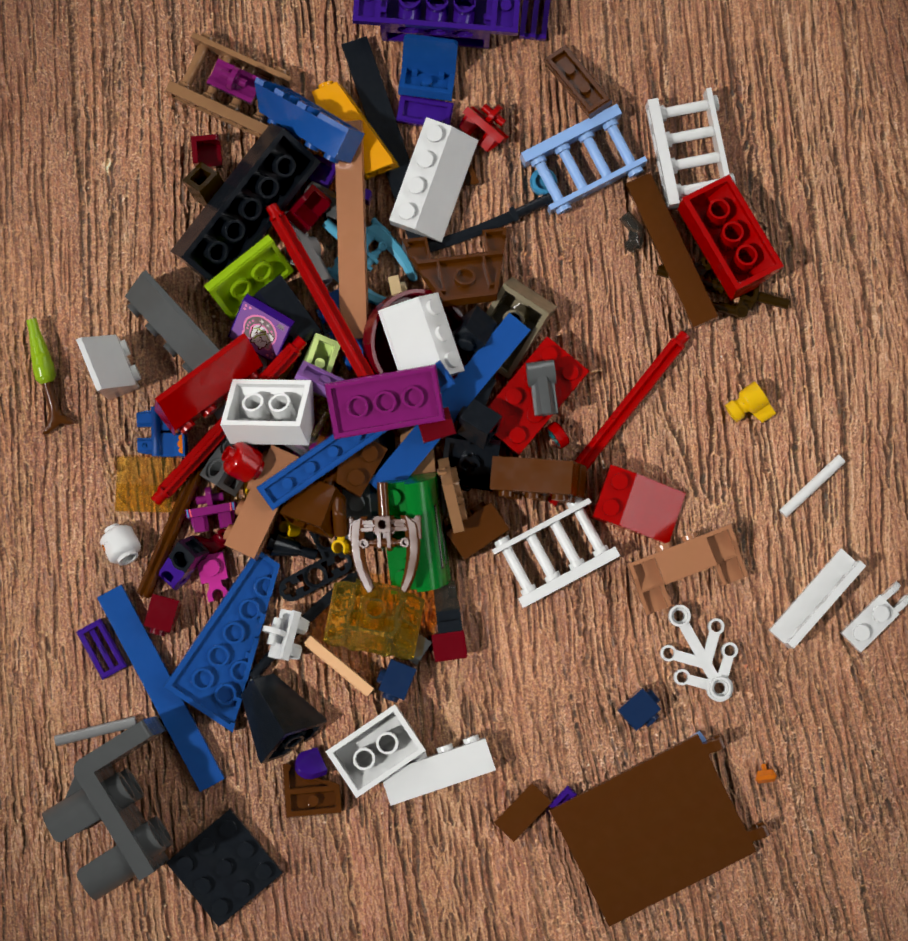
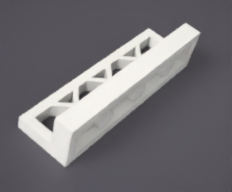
M842 548L839 549L768 631L787 648L794 649L866 565L860 560L855 561Z

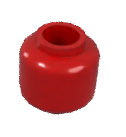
M237 442L232 447L228 446L221 457V460L224 461L223 469L225 473L241 482L256 480L261 475L265 465L262 453L245 442Z

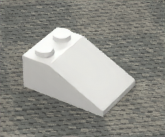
M116 334L76 339L97 392L112 400L140 388L138 380H141V376L135 364L131 366L127 356L131 355V351L125 339L121 341Z

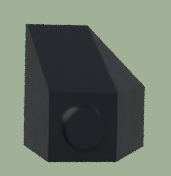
M281 274L253 296L255 299L295 321L286 343H292L299 335L307 342L303 349H308L315 333L323 335L318 325Z
M274 673L266 676H254L248 681V686L241 694L255 749L261 764L290 753V748L299 744L303 739L307 742L316 736L327 722L320 712Z

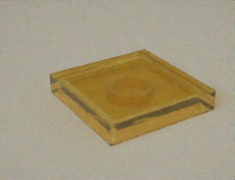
M117 457L115 511L171 513L172 496L166 499L160 506L151 497L157 491V487L173 471V458Z

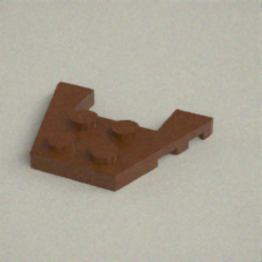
M506 227L482 230L484 253L434 259L431 258L427 237L402 239L403 251L432 293H439L443 307L497 301L507 233Z

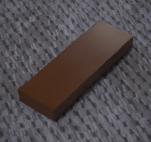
M567 45L544 59L545 65L589 119L612 105L611 98Z

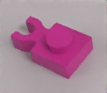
M224 552L209 554L206 559L199 563L198 571L201 584L209 583L207 592L208 602H214L213 593L219 589L223 592V598L228 592L222 580L229 579Z

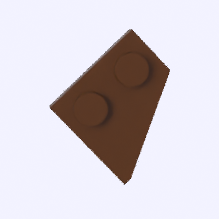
M372 441L337 465L335 484L360 498L388 449Z
M283 764L286 818L342 813L339 784L320 777L304 779L296 773L295 767Z

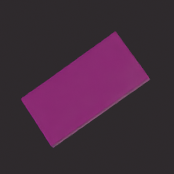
M436 364L324 384L334 439L445 420Z

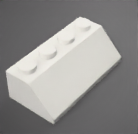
M426 117L389 219L390 224L442 243L478 140L453 126Z

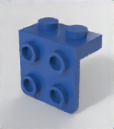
M406 34L403 41L402 69L398 94L452 101L458 41L448 38Z

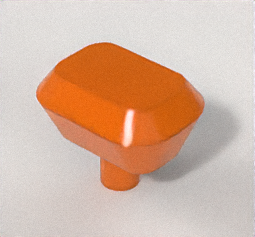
M762 764V770L757 771L755 781L759 784L774 782L777 774L773 769L767 770V765Z

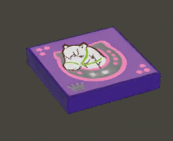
M247 294L242 300L228 337L235 340L245 333L256 353L272 362L283 350L295 321Z

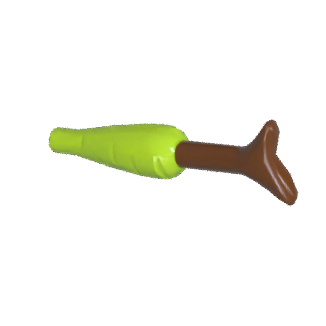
M37 318L26 320L29 331L34 377L43 386L49 410L47 426L43 431V434L47 435L60 424L73 425L76 421L64 415L59 409L53 381L56 378L54 363L40 332Z

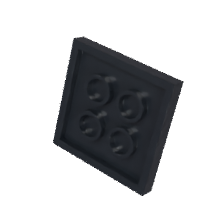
M232 808L166 862L218 927L283 873V870Z

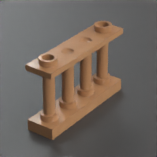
M193 32L191 35L194 45L198 46L183 80L179 81L178 84L169 81L165 90L166 93L174 100L259 138L268 127L265 120L266 116L259 112V108L256 114H252L251 117L242 114V109L240 108L244 101L233 97L231 104L228 103L227 106L218 103L216 96L219 90L211 86L202 95L192 91V84L208 51L223 57L222 60L229 64L234 62L247 68L246 71L255 76L258 73L271 79L273 83L282 84L289 88L293 85L292 77L289 76L290 73L278 66H275L273 69L220 45L209 34L202 33L199 35Z

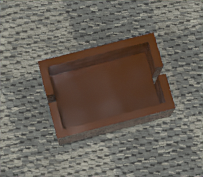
M492 456L490 489L498 491V496L506 497V499L522 500V495H525V498L532 499L533 501L549 502V497H552V500L561 503L574 504L575 499H584L587 466L568 460Z

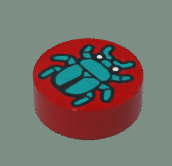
M552 422L545 427L549 438L557 448L563 449L569 444L570 441L566 432L557 422Z

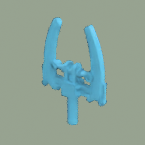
M328 218L322 227L337 239V225ZM372 218V225L366 227L367 270L369 272L372 271L371 265L373 263L377 265L379 263L378 255L387 249L403 268L408 279L411 282L417 281L418 276L415 268L403 251L400 243L377 218ZM373 240H376L379 243L378 248L370 253L368 246ZM337 257L334 261V266L332 268L328 267L327 270L330 276L339 283ZM368 288V302L378 305L386 299V297Z

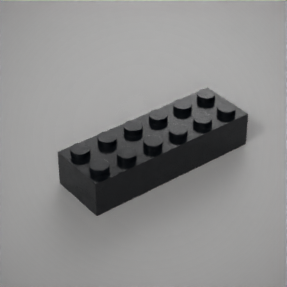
M270 123L170 252L205 281L209 282L260 241L272 225L266 208L273 203H277L280 210L283 211L321 161L283 127Z

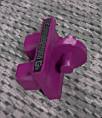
M217 59L213 72L206 83L215 89L252 105L256 97L254 81L258 76L221 59Z

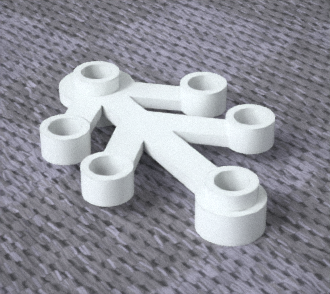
M684 605L673 606L668 612V620L672 625L680 628L694 655L676 650L672 645H665L660 649V657L664 661L674 660L702 668L708 679L690 675L685 669H678L673 674V680L681 686L688 684L705 689L709 698L714 701H726L733 693V683L728 676L733 658L738 654V647L732 642H726L721 646L723 658L717 673L712 661L719 636L725 628L724 622L718 618H713L708 622L707 629L709 633L705 648H703L689 623L691 619L689 609ZM678 610L683 613L681 621L674 619V613ZM714 621L719 622L721 625L720 630L717 632L711 629V624ZM728 645L734 648V653L731 656L725 654V647ZM666 648L673 650V656L669 659L665 658L663 654ZM680 672H684L687 676L686 680L682 683L677 680V675ZM720 682L723 684L724 690L721 693L715 692L714 686L716 683Z

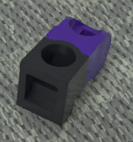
M194 535L177 542L158 575L171 588L178 590L188 581L191 573L194 572L202 560L206 559L210 551Z

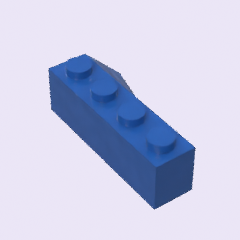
M256 77L254 83L259 112L268 117L267 122L269 124L272 123L286 128L295 139H304L306 147L316 152L320 150L325 152L323 157L333 163L338 164L340 160L351 163L365 133L294 90Z

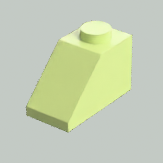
M315 333L300 366L304 360L331 373L340 349L338 341ZM313 392L314 396H320L319 394Z

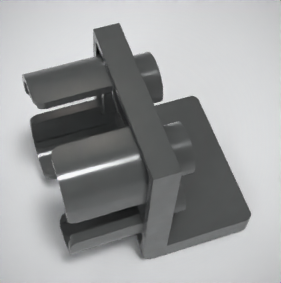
M158 716L141 720L79 759L74 765L75 776L65 799L42 813L45 825L56 842L67 840L101 819L117 844L80 868L77 872V878L81 885L95 901L135 876L139 881L144 879L169 860L165 850L173 845V840L168 830L157 816L148 821L144 819L135 804L136 801L144 797V793L131 771L126 768L116 773L112 766L167 731Z

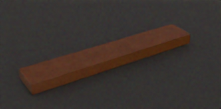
M648 173L626 183V188L692 329L718 319L717 312L652 174Z

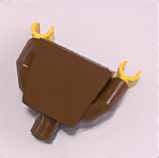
M330 470L324 475L321 482L314 481L285 501L280 514L286 521L280 523L279 530L287 533L288 537H297L301 529L330 539L336 536L337 540L333 541L331 545L332 551L334 553H341L343 546V554H350V540L345 539V536L348 535L347 500L336 488V472Z

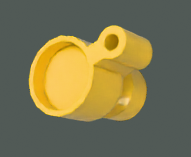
M755 381L739 392L737 400H731L724 405L736 423L745 418L747 412L752 413L762 423L776 415L768 398Z

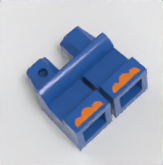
M155 406L151 407V410L137 413V427L151 428V438H137L138 453L152 455L155 458H184L188 454V434L183 435L180 432L174 436L173 433H163L171 431L154 411Z

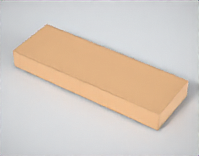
M309 636L304 642L308 649L365 696H369L375 687L313 636Z

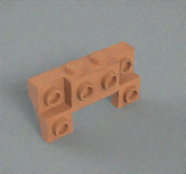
M731 524L698 536L697 532H693L681 537L683 543L672 546L670 541L655 547L657 553L627 564L645 616L672 606L665 585L714 566L722 586L748 576Z

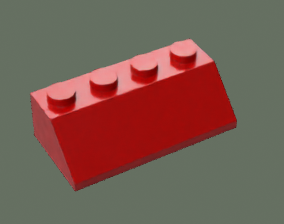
M730 174L682 197L677 210L731 301L755 289L784 267Z
M245 333L241 334L155 398L154 411L174 436L180 432L183 435L196 426L194 422L201 416L204 418L209 417L218 409L217 404L224 399L227 401L232 379H256L260 375L263 364Z

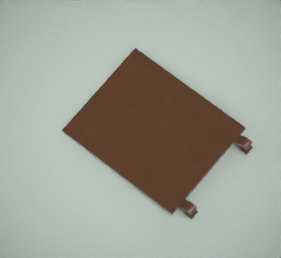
M696 734L549 809L609 927L757 852L753 842L770 835L763 821L754 824L748 830L745 829L709 757L710 753L720 751L726 747L719 734L710 737L705 742H702L699 735Z

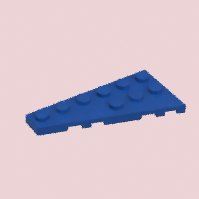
M263 552L260 553L257 561L252 558L249 559L163 686L232 733L242 702L241 694L248 681L262 625L265 621L266 611L280 567L279 563Z

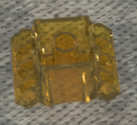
M357 578L356 582L341 581L334 583L323 642L332 647L344 646L351 651L376 653L383 657L395 656L402 661L414 659L425 603L424 599L416 594L403 592L399 586L373 582L374 590L368 593Z

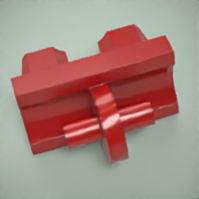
M485 104L481 110L488 115L487 117L474 106H467L462 112L465 116L459 125V128L464 133L472 136L478 127L486 133L478 144L487 152H491L499 144L507 141L510 136L493 123L495 121L501 127L506 123V120L500 116L503 110L501 105L498 104L492 109L489 105Z

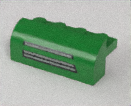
M437 472L412 474L407 480L383 481L388 482L390 515H394L396 519H401L400 515H408L410 518H414L416 515L422 516L419 565L410 590L426 592L446 586L451 576ZM396 531L393 534V538L396 539L405 537V531ZM399 545L394 547L393 551H387L392 591H402L401 582L405 571L406 547Z

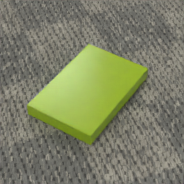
M266 235L206 283L204 287L228 318L233 321L236 318L243 298L247 294L253 297L261 288L280 274L285 279L295 270L273 239Z

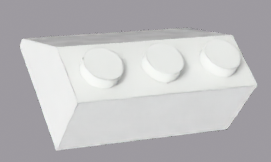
M438 292L418 296L378 311L397 370L433 365L441 360L451 376L465 371Z
M232 379L220 424L229 443L309 445L315 423L312 380Z
M394 704L325 752L355 797L358 798L426 750L398 706Z

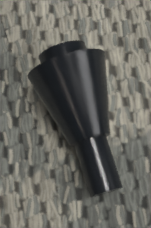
M279 530L275 534L270 533L266 549L270 550V556H302L315 560L318 553L317 549L303 546Z

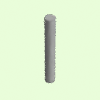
M135 716L55 735L54 741L56 746L126 730L135 725L137 720Z

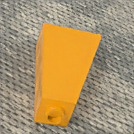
M326 81L318 85L319 89L312 91L315 103L343 121L361 120L363 122V133H365L363 137L365 180L399 167L396 159L341 84Z

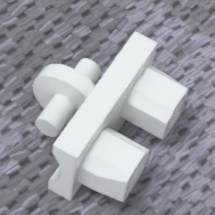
M281 609L279 617H274L271 627L263 625L262 631L269 634L267 644L271 645L268 657L285 661L300 659L302 646L294 643L296 633L305 635L310 623L301 617V612Z

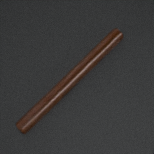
M214 450L186 478L137 589V593L145 598H150L160 578L158 575L159 571L169 557L186 518L185 510H189L203 477L200 476V473Z

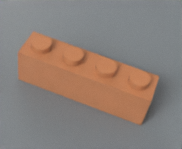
M271 445L269 450L265 449L263 451L264 469L256 480L248 482L247 489L250 491L246 500L241 499L235 510V514L238 515L234 525H228L223 535V539L226 540L224 544L226 547L256 561L284 505L283 503L272 511L256 487L299 458L274 445Z

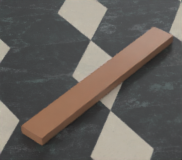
M361 120L345 121L363 132V122ZM363 139L351 163L341 160L338 164L335 163L339 311L356 340L363 339L364 328L369 318Z

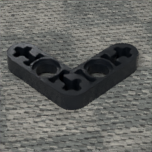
M309 531L323 558L281 581L279 585L281 597L286 601H297L346 575L352 568V559L349 554H343V546L341 553H334L331 546L324 547L320 544L319 534ZM336 556H339L341 559L346 558L347 562L344 564L346 569L343 571L339 568L333 569L331 572L334 576L329 578L328 572L322 566V563L327 561L329 567L335 563L334 558ZM314 568L320 569L324 575L322 582L319 584H312L308 580V573ZM303 574L304 582L310 589L304 591V586L296 590L297 595L295 597L291 594L286 595L284 592L287 589L286 584L291 582L292 585L301 582L297 577Z

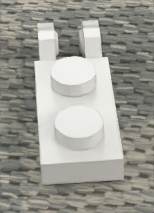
M897 581L891 584L881 595H877L840 632L858 652H862L899 615L898 612L907 606L908 594L902 596L893 607L886 601L899 590L901 585Z

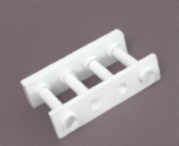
M712 88L705 89L703 94L704 100L664 107V105L660 106L658 98L647 100L645 105L664 200L668 210L678 208L682 197L718 180L714 179L681 186L680 183L676 184L674 174L678 173V170L717 163L719 179L729 175L716 112L720 110L717 95H713ZM706 111L709 123L707 127L671 134L669 131L665 132L663 122L667 121V118ZM712 137L715 151L713 153L677 160L675 157H670L669 148L672 147V144ZM731 173L730 176L736 184L735 176Z
M589 498L584 501L582 499H575L574 504L567 503L566 505L569 509L513 539H510L509 535L494 542L496 548L491 550L493 555L502 551L522 588L520 591L522 596L518 598L522 608L620 556L616 547L609 549L607 545L604 546L584 507L592 503ZM572 513L577 517L594 549V552H592L594 558L587 562L584 561L583 557L580 559L560 522L561 519ZM548 526L553 530L570 562L568 565L570 571L562 575L559 570L555 571L535 534ZM524 539L527 540L546 575L544 578L546 584L538 588L535 584H531L511 547Z

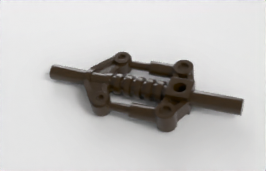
M704 256L697 261L694 266L706 291L710 289L711 292L715 293V291H718V294L722 295L725 293V296H728L718 278L704 277L705 273L712 269L706 257ZM658 265L656 275L668 278L664 267ZM758 286L740 296L737 306L720 301L719 303L712 302L717 311L734 315L736 319L743 320L756 302L787 310L790 299L760 292V287Z

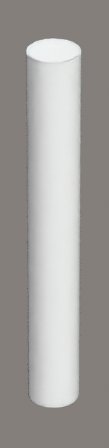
M837 455L779 510L780 513L787 518L846 463L840 455Z

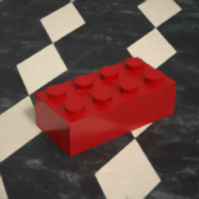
M548 336L488 406V408L502 416L499 430L494 438L501 440V444L517 457L521 455L554 415L534 416L531 387H528L526 363L554 360L556 371L555 391L558 409L589 373L588 369Z

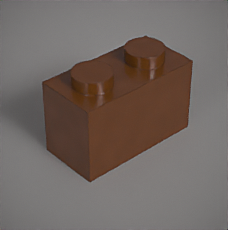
M483 501L470 510L473 515L463 521L464 531L453 533L452 524L447 525L450 530L446 532V535L464 561L510 530L492 502L486 505Z

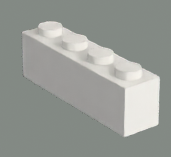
M476 734L462 739L464 744L454 748L452 743L436 748L438 753L430 756L423 752L413 759L412 762L407 763L382 780L390 806L495 771L496 769L485 737L479 738V735Z

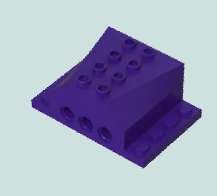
M354 0L352 21L353 24L380 26L382 41L403 42L406 34H418L454 39L458 41V47L489 49L490 34L518 35L520 0Z

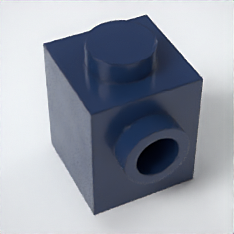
M391 659L387 669L381 668L376 683L381 684L379 690L384 692L382 697L395 703L398 702L399 698L405 700L417 669Z
M639 688L616 710L637 731L644 724L646 727H649L659 718L657 712L661 708L657 703L660 699L650 688L647 691Z

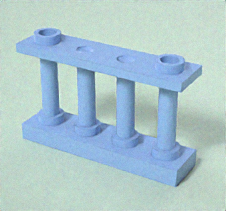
M618 104L521 152L520 160L525 168L530 165L533 168L536 167L554 203L548 205L547 211L549 215L555 212L557 215H561L572 208L571 204L627 175L629 178H633L644 171L643 167L647 163L646 157L644 156L635 161L617 127L619 124L618 120H620L622 115ZM602 128L604 131H608L626 165L612 173L593 139L595 136L594 132ZM577 141L584 143L602 177L587 185L569 151L571 149L570 145ZM553 153H556L557 156L560 155L578 189L563 197L545 163L547 161L546 157Z

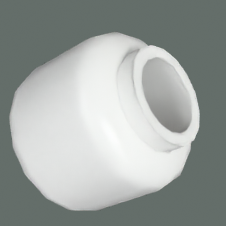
M115 523L104 530L105 534L101 537L100 544L111 563L123 566L138 558L141 545L131 526Z

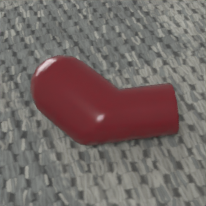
M219 529L209 539L195 535L210 551V554L218 553L226 548L224 545L226 540L223 539L226 529Z

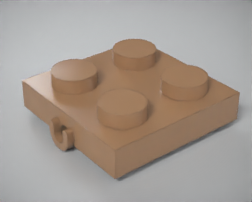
M448 457L439 459L437 474L441 477L450 516L449 523L452 524L453 533L464 531L463 520L468 518L456 466H450Z

